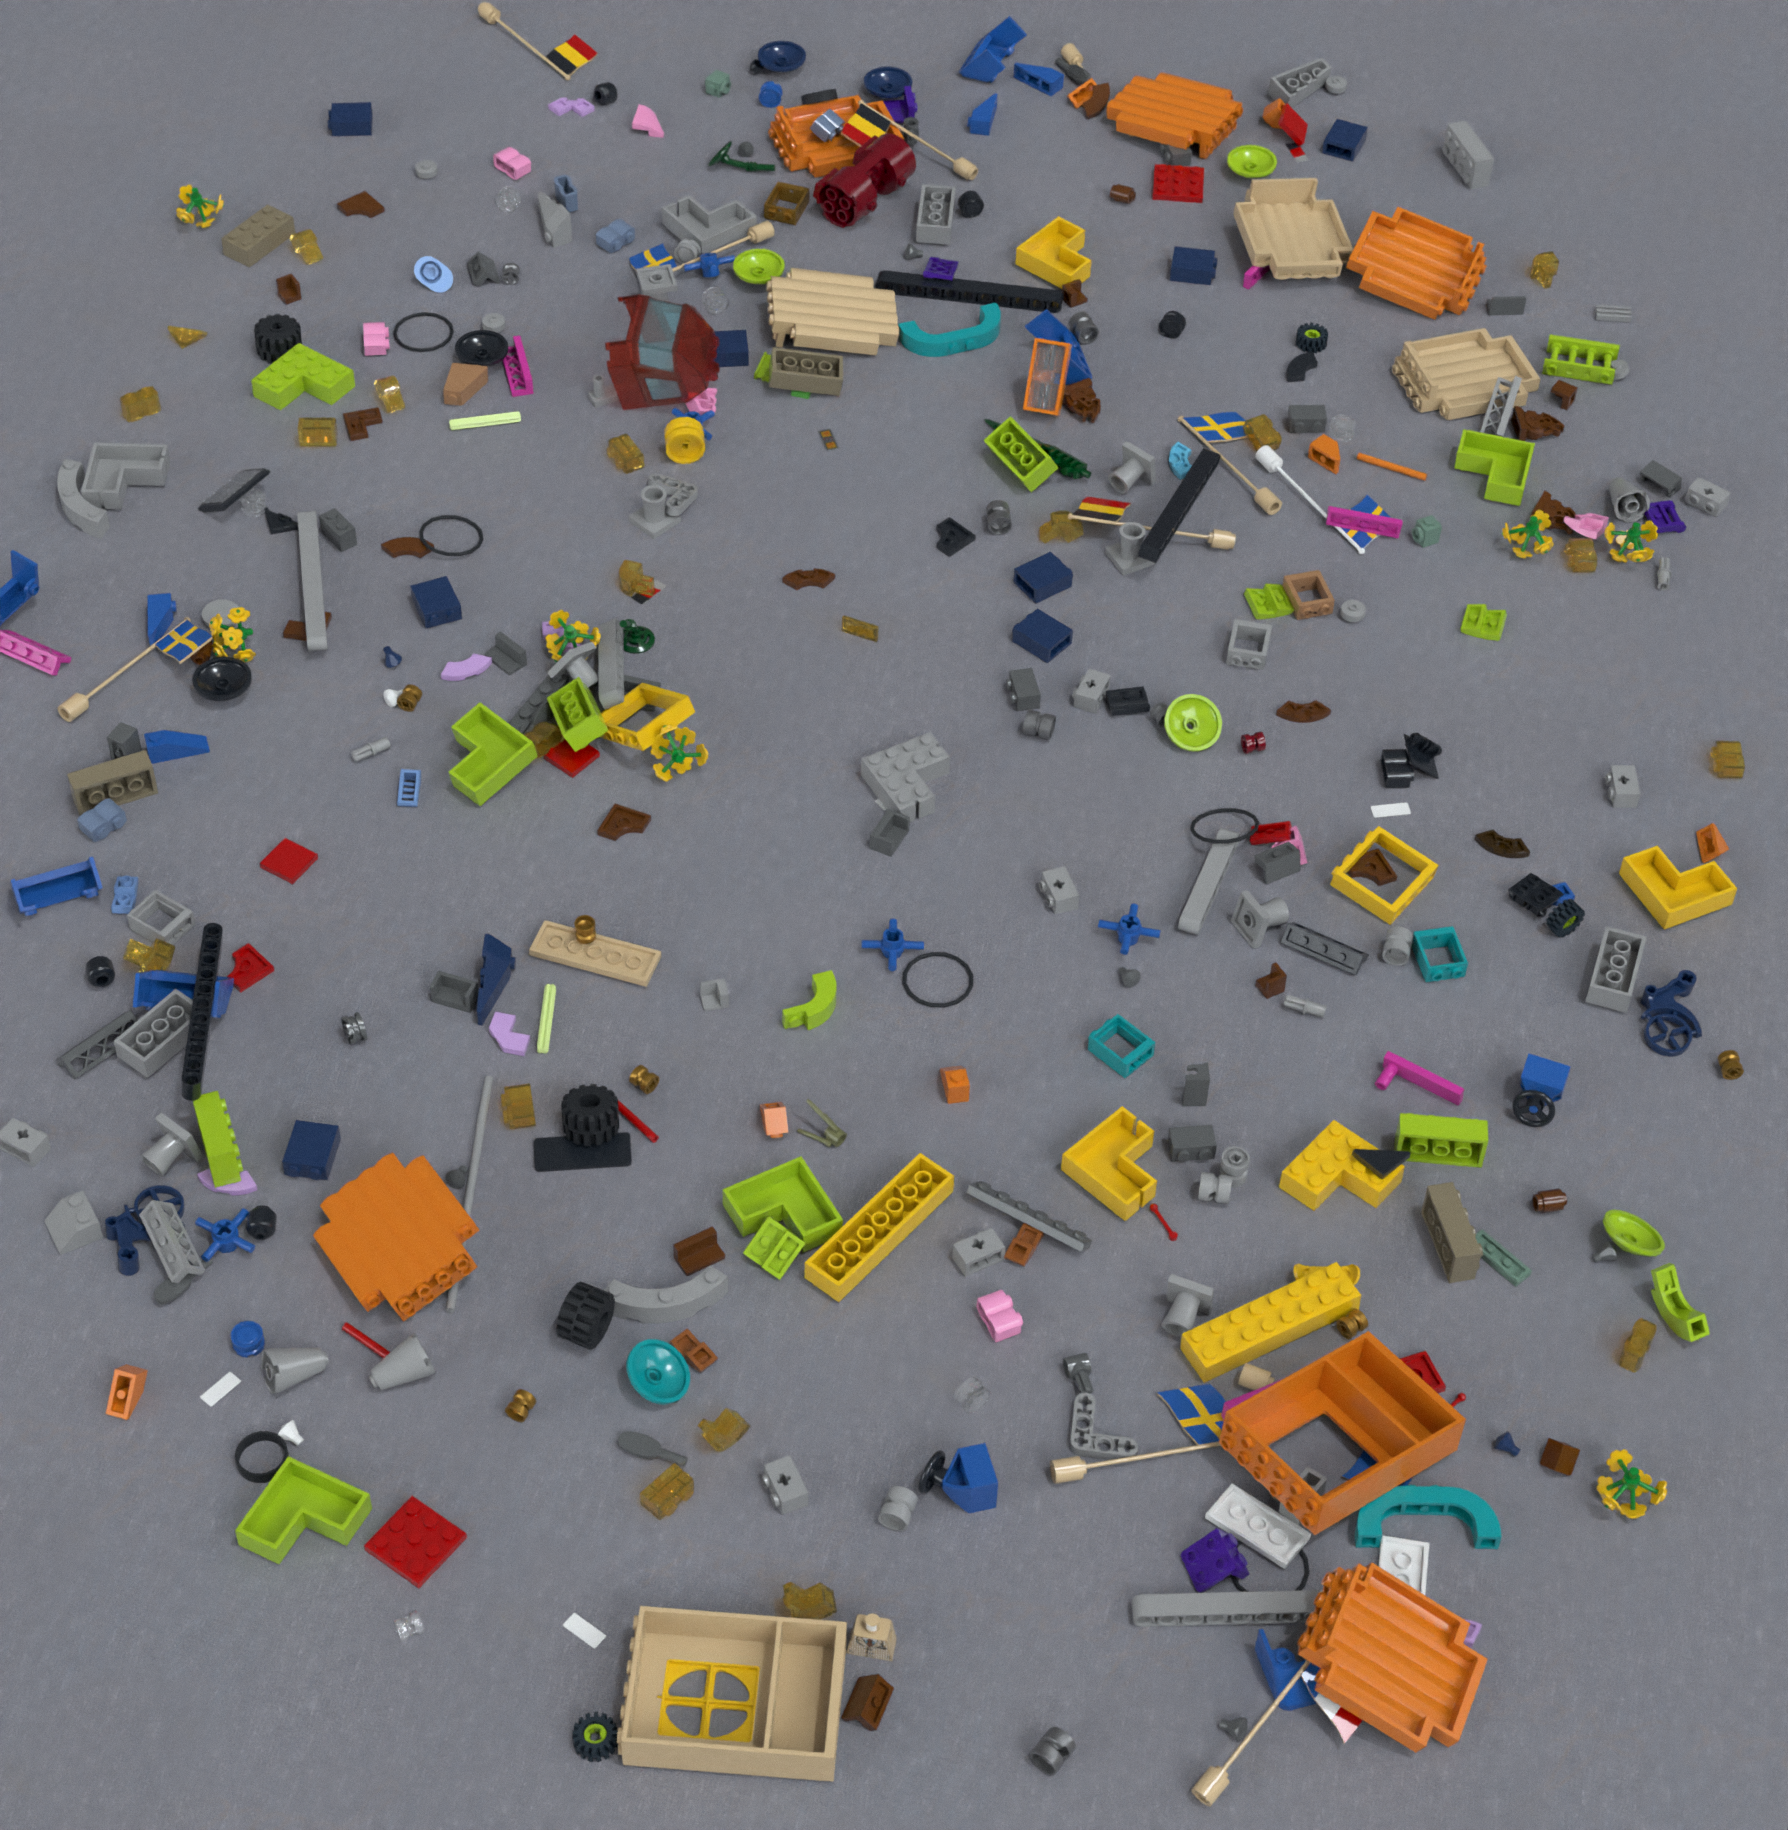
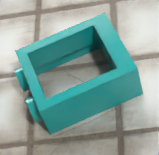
M1453 926L1413 932L1411 947L1425 982L1465 977L1468 961ZM1448 946L1454 963L1430 966L1424 950Z
M1117 1014L1112 1019H1107L1098 1030L1090 1033L1088 1037V1050L1122 1077L1127 1078L1154 1056L1156 1042ZM1116 1033L1136 1047L1123 1059L1103 1044Z

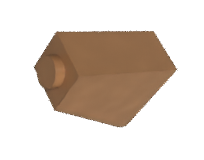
M452 363L443 389L444 403L463 406L488 383L487 366Z

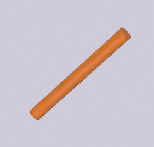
M1360 452L1357 455L1358 460L1426 481L1428 475Z

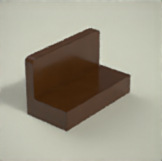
M713 1226L673 1244L674 1259L686 1276L725 1259V1253L717 1243V1232Z
M879 1674L859 1677L841 1718L844 1721L858 1720L869 1731L877 1730L894 1687Z

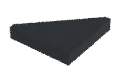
M268 507L264 508L271 535L298 530V522L293 521L291 517L269 511Z
M1354 1149L1352 1156L1383 1180L1410 1157V1152Z

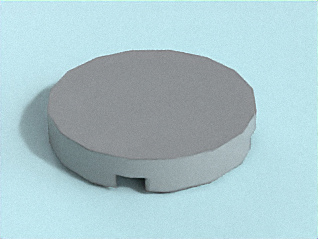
M226 599L212 601L202 610V620L209 628L210 620L217 614H220L222 617L221 624L233 625L234 627L237 623H233L231 619H228L227 615L230 613V609L239 608V606L233 601Z

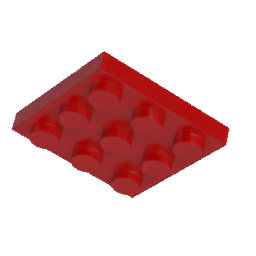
M1155 164L1152 200L1203 203V167Z
M411 1496L364 1545V1549L414 1586L420 1588L467 1539V1534L420 1500Z

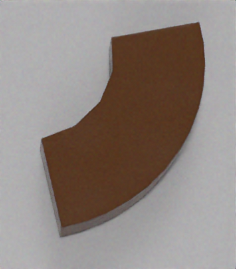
M1108 82L1093 86L1092 97L1083 103L1082 107L1087 119L1100 114L1107 105L1110 96Z
M415 537L395 538L381 544L382 550L393 558L400 555H414L422 558L431 552L421 542L420 538ZM425 540L430 546L434 547V544Z
M818 568L806 571L799 569L782 577V582L795 590L807 586H817L824 589L835 579V574Z
M1317 700L1307 704L1287 701L1277 710L1276 715L1292 722L1310 723L1326 718L1331 714V709Z

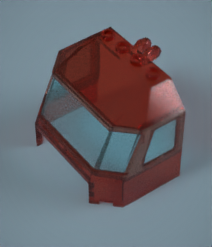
M641 294L617 297L619 302H623L626 305L631 321L626 340L605 343V350L609 351L610 360L607 361V369L623 410L687 403L708 389L709 381H716L718 379L720 367L714 359L717 357L716 350L719 347V338L694 306L687 303L681 305Z

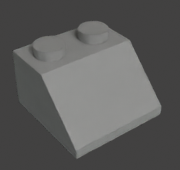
M84 1191L61 1199L44 1220L60 1256L103 1238L99 1221Z

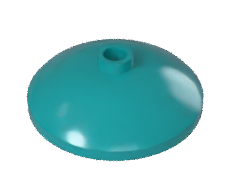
M648 1339L639 1342L630 1351L626 1362L628 1378L634 1389L642 1397L656 1404L668 1405L677 1402L686 1394L690 1385V1371L686 1360L675 1347L662 1340Z

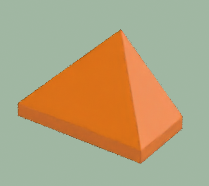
M1092 78L1067 95L1076 109L1092 97L1093 86L1097 85Z
M1714 823L1696 832L1703 863L1729 850Z

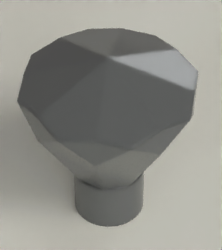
M749 141L742 142L738 146V152L742 157H750L754 152V147Z
M908 243L905 249V259L910 260L915 257H923L924 252Z
M1120 967L1118 970L1126 987L1131 988L1138 984L1141 978L1138 970H1127L1125 967Z
M461 1165L458 1169L450 1170L446 1173L445 1180L450 1187L455 1189L464 1187L466 1181L465 1174L468 1171L467 1167Z
M1606 1241L1600 1251L1592 1254V1257L1596 1263L1601 1260L1617 1261V1249L1609 1241Z
M1246 1717L1230 1721L1222 1719L1220 1729L1227 1730L1236 1740L1242 1741L1247 1732Z

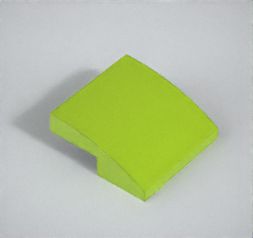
M1265 584L1263 589L1246 588L1244 596L1256 619L1276 618L1294 612V608L1282 584Z
M1467 604L1461 632L1481 639L1500 641L1507 617L1506 610H1487L1486 604Z
M768 1215L743 1251V1254L780 1280L806 1242Z

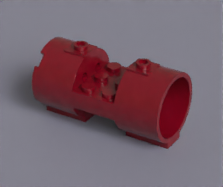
M885 133L879 137L874 135L855 151L852 163L855 165L854 167L845 166L839 170L834 168L815 184L813 197L816 198L817 204L821 205L824 211L822 214L829 222L841 228L853 226L863 216L875 211L877 207V193L887 195L896 191L898 188L903 187L907 179L914 174L916 170L915 155L910 146L899 136L891 133Z

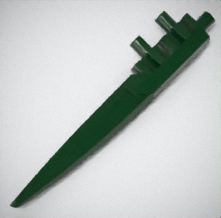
M984 419L993 429L1001 425V423L991 419ZM1031 437L1052 458L1058 469L1061 468L1060 472L1062 475L1073 476L1074 479H1081L1083 476L1087 479L1091 477V472L1087 470V463L1056 446L1045 444Z

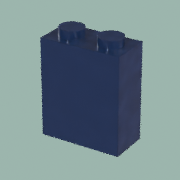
M371 102L332 103L331 110H328V130L332 131V137L372 136L373 112Z
M1336 119L1324 139L1322 154L1354 162L1366 141L1368 127Z
M1174 246L1170 281L1211 285V280L1215 279L1218 258H1214L1215 251Z
M746 330L704 332V339H701L702 360L706 361L707 368L749 366Z
M1050 551L1014 568L1013 582L1037 604L1072 587L1073 572Z
M447 576L410 585L412 601L426 629L462 619L461 604Z
M1037 608L1013 627L1012 642L1044 662L1049 663L1072 644L1073 630Z
M296 1120L282 1160L284 1174L291 1177L328 1181L341 1140L339 1126Z

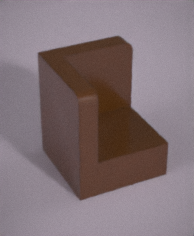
M292 273L276 279L278 296L286 305L302 299L300 283Z
M1080 279L1062 285L1063 301L1070 308L1088 301V298L1081 292L1082 281Z
M1558 380L1551 388V392L1555 396L1562 398L1561 408L1568 410L1575 402L1578 387Z
M1275 962L1271 966L1270 974L1257 979L1255 985L1265 998L1269 999L1285 991L1287 975Z
M1548 1438L1540 1465L1571 1476L1580 1449Z

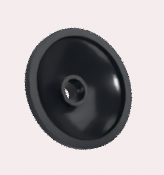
M476 330L466 333L455 344V353L460 361L465 364L487 367L502 361L509 350L505 337L490 330Z
M218 657L202 663L195 670L192 682L195 691L203 698L213 701H228L242 695L250 687L252 674L245 662L233 657Z

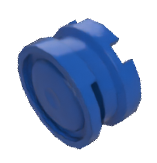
M773 81L762 84L759 93L760 103L767 108L777 107L781 102L782 87Z
M243 1321L235 1325L231 1331V1341L237 1355L248 1358L250 1355L256 1356L260 1354L264 1349L263 1330L258 1323Z

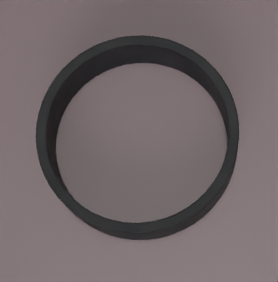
M836 89L802 95L801 99L802 104L807 105L838 99Z
M258 1431L246 1436L238 1444L235 1451V1460L239 1473L243 1478L254 1483L270 1482L289 1456L287 1445L283 1438L270 1431ZM259 1441L275 1442L285 1451L282 1462L275 1469L266 1473L249 1472L239 1463L243 1451L251 1444Z

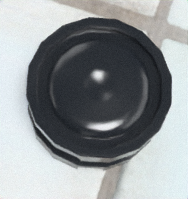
M971 190L966 191L959 197L958 206L964 216L973 218L983 211L984 202L976 191Z
M1177 311L1166 312L1159 323L1160 332L1170 339L1178 338L1186 327L1185 317Z

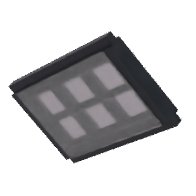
M260 468L240 471L203 501L198 507L199 511H225L269 475V469Z

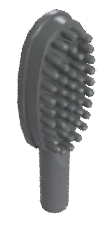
M1060 58L1055 60L1057 65L1067 70L1070 79L1077 84L1082 85L1091 79L1090 74L1084 68L1075 64L1069 65Z
M543 701L537 707L538 709H535L536 711L531 716L532 719H529L531 721L529 724L531 725L523 734L528 739L531 738L536 730H542L551 720L553 712L548 701Z
M212 1259L208 1262L201 1261L204 1269L213 1264ZM187 1273L179 1283H172L170 1278H167L154 1291L156 1302L161 1305H167L170 1301H174V1299L183 1295L197 1274Z
M625 1431L619 1435L618 1443L620 1447L632 1455L639 1456L640 1458H650L651 1460L660 1457L685 1466L688 1457L661 1448L658 1441L645 1434Z

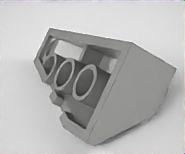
M538 192V206L545 232V240L553 248L572 242L570 213L562 204H557L555 200H550L549 196Z

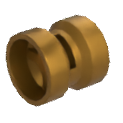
M408 684L403 689V694L398 697L397 704L402 710L411 712L415 709L417 702L420 701L423 694L417 686Z
M589 915L577 917L574 923L576 940L581 944L592 943L596 939L595 919Z
M1727 1050L1718 1055V1063L1722 1067L1721 1072L1725 1079L1733 1080L1743 1075L1744 1070L1742 1064L1739 1063L1740 1057L1737 1051Z
M643 1065L637 1066L629 1077V1082L635 1086H640V1090L646 1094L653 1092L660 1080L656 1074L649 1073L648 1069Z
M1356 1308L1349 1312L1347 1317L1343 1316L1336 1322L1340 1334L1349 1340L1356 1336L1357 1331H1363L1369 1325L1364 1313Z
M519 1389L513 1396V1402H509L505 1408V1412L511 1419L517 1422H524L529 1415L528 1411L535 1406L536 1399L528 1391Z

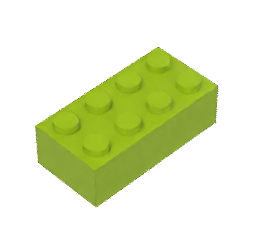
M1011 416L983 440L989 449L1030 492H1033L1058 469L1052 458Z
M577 677L547 697L563 737L575 752L585 748L590 742L602 737L608 731L591 691L580 677Z
M218 1091L202 1094L199 1099L193 1101L214 1186L216 1188L240 1182L239 1172L243 1171L241 1159H236V1157L240 1156L238 1144L232 1143L236 1141L233 1128H228L232 1126L229 1113L224 1114L225 1111H228L225 1098L220 1099Z
M1400 1113L1394 1138V1151L1410 1152V1157L1406 1160L1410 1162L1482 1168L1488 1145V1121Z

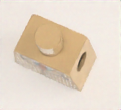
M874 1613L868 1615L858 1614L851 1629L846 1654L892 1661L897 1640L892 1621L880 1618Z

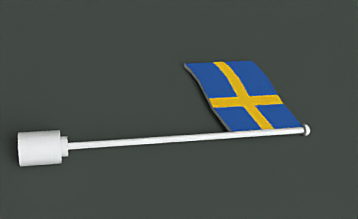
M1265 445L1257 451L1255 458L1270 473L1279 471L1327 518V514L1281 469L1283 464L1282 458L1270 446ZM1368 494L1359 504L1349 509L1390 517ZM1334 526L1358 550L1360 555L1364 554L1365 548L1371 541L1380 536L1378 534Z

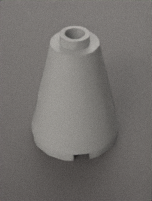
M1617 477L1611 481L1609 489L1616 517L1626 523L1641 519L1646 509L1648 511L1650 508L1648 495L1622 477Z
M414 1332L371 1369L372 1374L369 1375V1378L374 1388L379 1386L381 1390L432 1376L436 1374V1371Z
M267 1348L261 1351L262 1370L266 1369L267 1374L264 1380L271 1394H278L324 1371L329 1363L327 1353L322 1351L321 1348Z

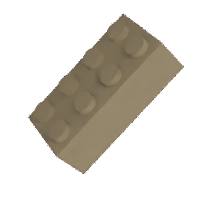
M267 204L221 238L224 255L250 268L295 234L293 216Z
M772 347L769 361V387L840 396L843 383V356Z
M146 750L67 774L73 802L79 816L88 810L94 809L97 804L108 798L119 806L158 794L153 765Z
M1453 1182L1427 1186L1421 1213L1449 1284L1475 1279L1477 1270L1480 1267V1258L1483 1256V1249L1475 1238L1474 1226H1470L1468 1211L1462 1206L1459 1190L1455 1189Z

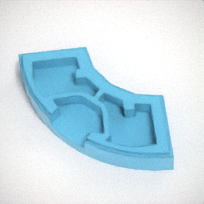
M1177 442L1170 450L1169 467L1173 474L1182 480L1192 467L1188 461L1192 450Z

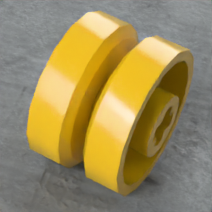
M679 417L666 425L664 429L666 454L672 461L680 464H690L703 456L705 452L704 430L699 421L690 417Z

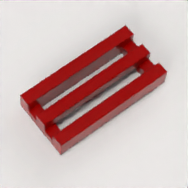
M1285 821L1259 825L1258 830L1250 837L1251 845L1289 841L1291 839V822Z

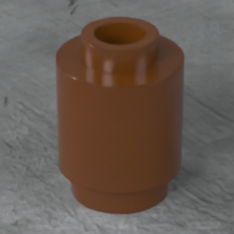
M1121 184L1113 185L1110 191V198L1126 204H1130L1131 201L1134 202L1136 197L1134 188Z
M212 640L190 656V659L195 664L201 665L210 660L213 651Z
M1560 1188L1538 1191L1537 1194L1532 1196L1533 1207L1536 1212L1540 1211L1541 1213L1560 1211L1567 1205V1196Z

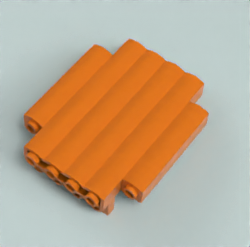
M1164 72L1159 73L1155 80L1139 75L1135 76L1107 105V119L1116 121V131L1185 150L1194 142L1200 143L1199 158L1206 159L1212 154L1217 146L1235 130L1237 119L1243 114L1242 102L1233 100L1232 90Z
M849 96L786 109L783 106H778L777 114L774 115L775 121L770 122L768 133L770 139H773L774 147L778 148L779 156L783 158L785 167H788L790 171L808 168L809 173H812L814 177L825 176L834 168L839 170L845 166L854 167L855 165L852 164L854 154L860 146L841 135L842 132L839 135L836 134L831 141L827 140L824 142L810 130V127L828 109L833 110L845 121L843 126H845L856 113L859 107L858 102L861 100L860 96ZM883 101L866 103L894 121ZM890 124L886 133L895 134L904 140L900 130Z
M1397 206L1392 218L1372 211L1349 257L1346 268L1364 275L1359 286L1360 289L1435 320L1437 315H1442L1444 309L1461 315L1462 311L1466 312L1470 303L1467 300L1468 298L1472 299L1475 293L1473 287H1478L1481 280L1479 275H1483L1487 267L1484 264L1486 261V257H1484L1485 252L1482 251L1485 244L1478 242L1475 251L1472 252L1474 245H1471L1473 237Z
M394 1153L387 1154L375 1166L364 1170L357 1179L346 1183L337 1193L328 1196L320 1204V1207L331 1222L321 1226L313 1236L367 1312L387 1299L404 1322L478 1267L462 1243L480 1230L424 1155L413 1159L404 1168Z
M1372 1562L1366 1567L1358 1563L1352 1569L1344 1570L1338 1567L1332 1572H1327L1321 1582L1323 1590L1318 1593L1313 1602L1315 1610L1310 1613L1306 1620L1307 1630L1300 1636L1297 1643L1300 1646L1298 1655L1321 1668L1314 1679L1317 1682L1315 1691L1415 1753L1426 1747L1430 1736L1448 1748L1457 1743L1461 1737L1488 1660L1463 1644L1470 1623Z

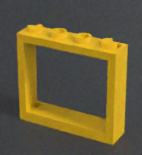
M641 683L624 696L623 703L601 712L608 731L600 738L644 751L664 736H656L661 733L660 729L664 725H671L674 728L694 714L695 710L688 695ZM646 704L666 709L637 732L618 726Z
M1378 826L1374 831L1370 830L1367 833L1364 842H1359L1351 855H1346L1340 867L1337 865L1331 873L1333 878L1330 885L1391 925L1434 878L1439 865ZM1374 843H1377L1421 872L1392 905L1346 875Z

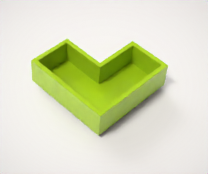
M300 343L251 380L253 396L279 410L285 408L303 392L333 405L355 387L352 369Z
M1463 429L1454 468L1489 475L1484 499L1520 506L1535 443Z
M481 702L451 726L456 741L471 753L448 773L453 786L479 806L484 804L538 757L534 743Z
M802 1156L722 1189L723 1206L743 1237L758 1231L769 1215L777 1222L783 1220L791 1232L806 1242L802 1248V1251L805 1252L826 1243L843 1226L842 1217Z
M288 1456L236 1528L238 1545L277 1564L282 1562L305 1527L347 1546L372 1510L370 1494Z

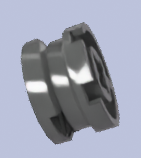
M355 1012L354 1017H341L343 1030L350 1045L356 1044L361 1038L363 1041L368 1039L365 1025L359 1012Z

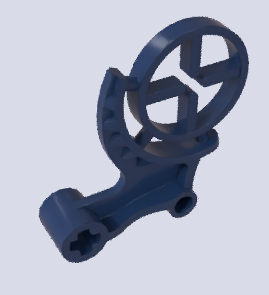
M1690 970L1680 971L1677 978L1661 988L1647 985L1640 999L1641 1004L1646 1007V1011L1641 1015V1019L1649 1020L1644 1030L1645 1041L1653 1051L1660 1055L1668 1057L1679 1056L1689 1048L1692 1035H1695L1696 1038L1702 1036L1701 1027L1696 1017L1685 1006L1674 1000L1675 996L1687 997L1691 994L1697 977ZM1663 1021H1670L1680 1026L1671 1031L1668 1039L1673 1050L1665 1049L1656 1044L1665 1040L1668 1031ZM1656 1022L1662 1034L1651 1037L1649 1027ZM1685 1033L1687 1043L1680 1048L1674 1036Z
M165 1185L149 1187L136 1197L133 1208H128L126 1204L124 1205V1213L117 1217L110 1216L106 1218V1237L108 1240H117L119 1271L123 1275H134L140 1268L138 1250L132 1243L136 1240L151 1241L139 1216L145 1209L138 1210L140 1203L148 1196H151L152 1200L159 1201L157 1193L172 1195L175 1198L163 1202L173 1203L174 1206L181 1204L177 1212L181 1219L185 1206L184 1198L178 1190ZM130 1213H135V1216H136V1218H137V1220H138L139 1222H137V1221L131 1216Z

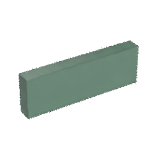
M1483 1229L1476 1233L1477 1243H1480L1483 1249V1256L1481 1258L1515 1287L1531 1275L1532 1270Z

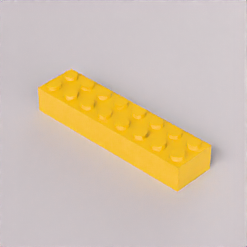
M919 1153L805 1262V1279L837 1302H840L953 1192L954 1175Z
M1335 1262L1182 1333L1180 1349L1205 1383L1333 1323L1343 1316H1347L1355 1308L1359 1309L1361 1294L1339 1264Z

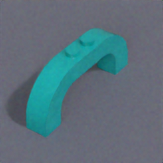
M997 303L980 306L979 320L981 324L942 334H929L922 331L915 320L899 323L898 339L907 350L926 357H942L983 348L994 342L1000 333L1001 311Z
M1439 1485L1397 1486L1363 1506L1359 1511L1355 1527L1356 1548H1379L1382 1539L1381 1523L1393 1515H1447L1457 1517L1469 1526L1473 1535L1474 1549H1498L1502 1538L1498 1517L1485 1500L1462 1488L1441 1487Z

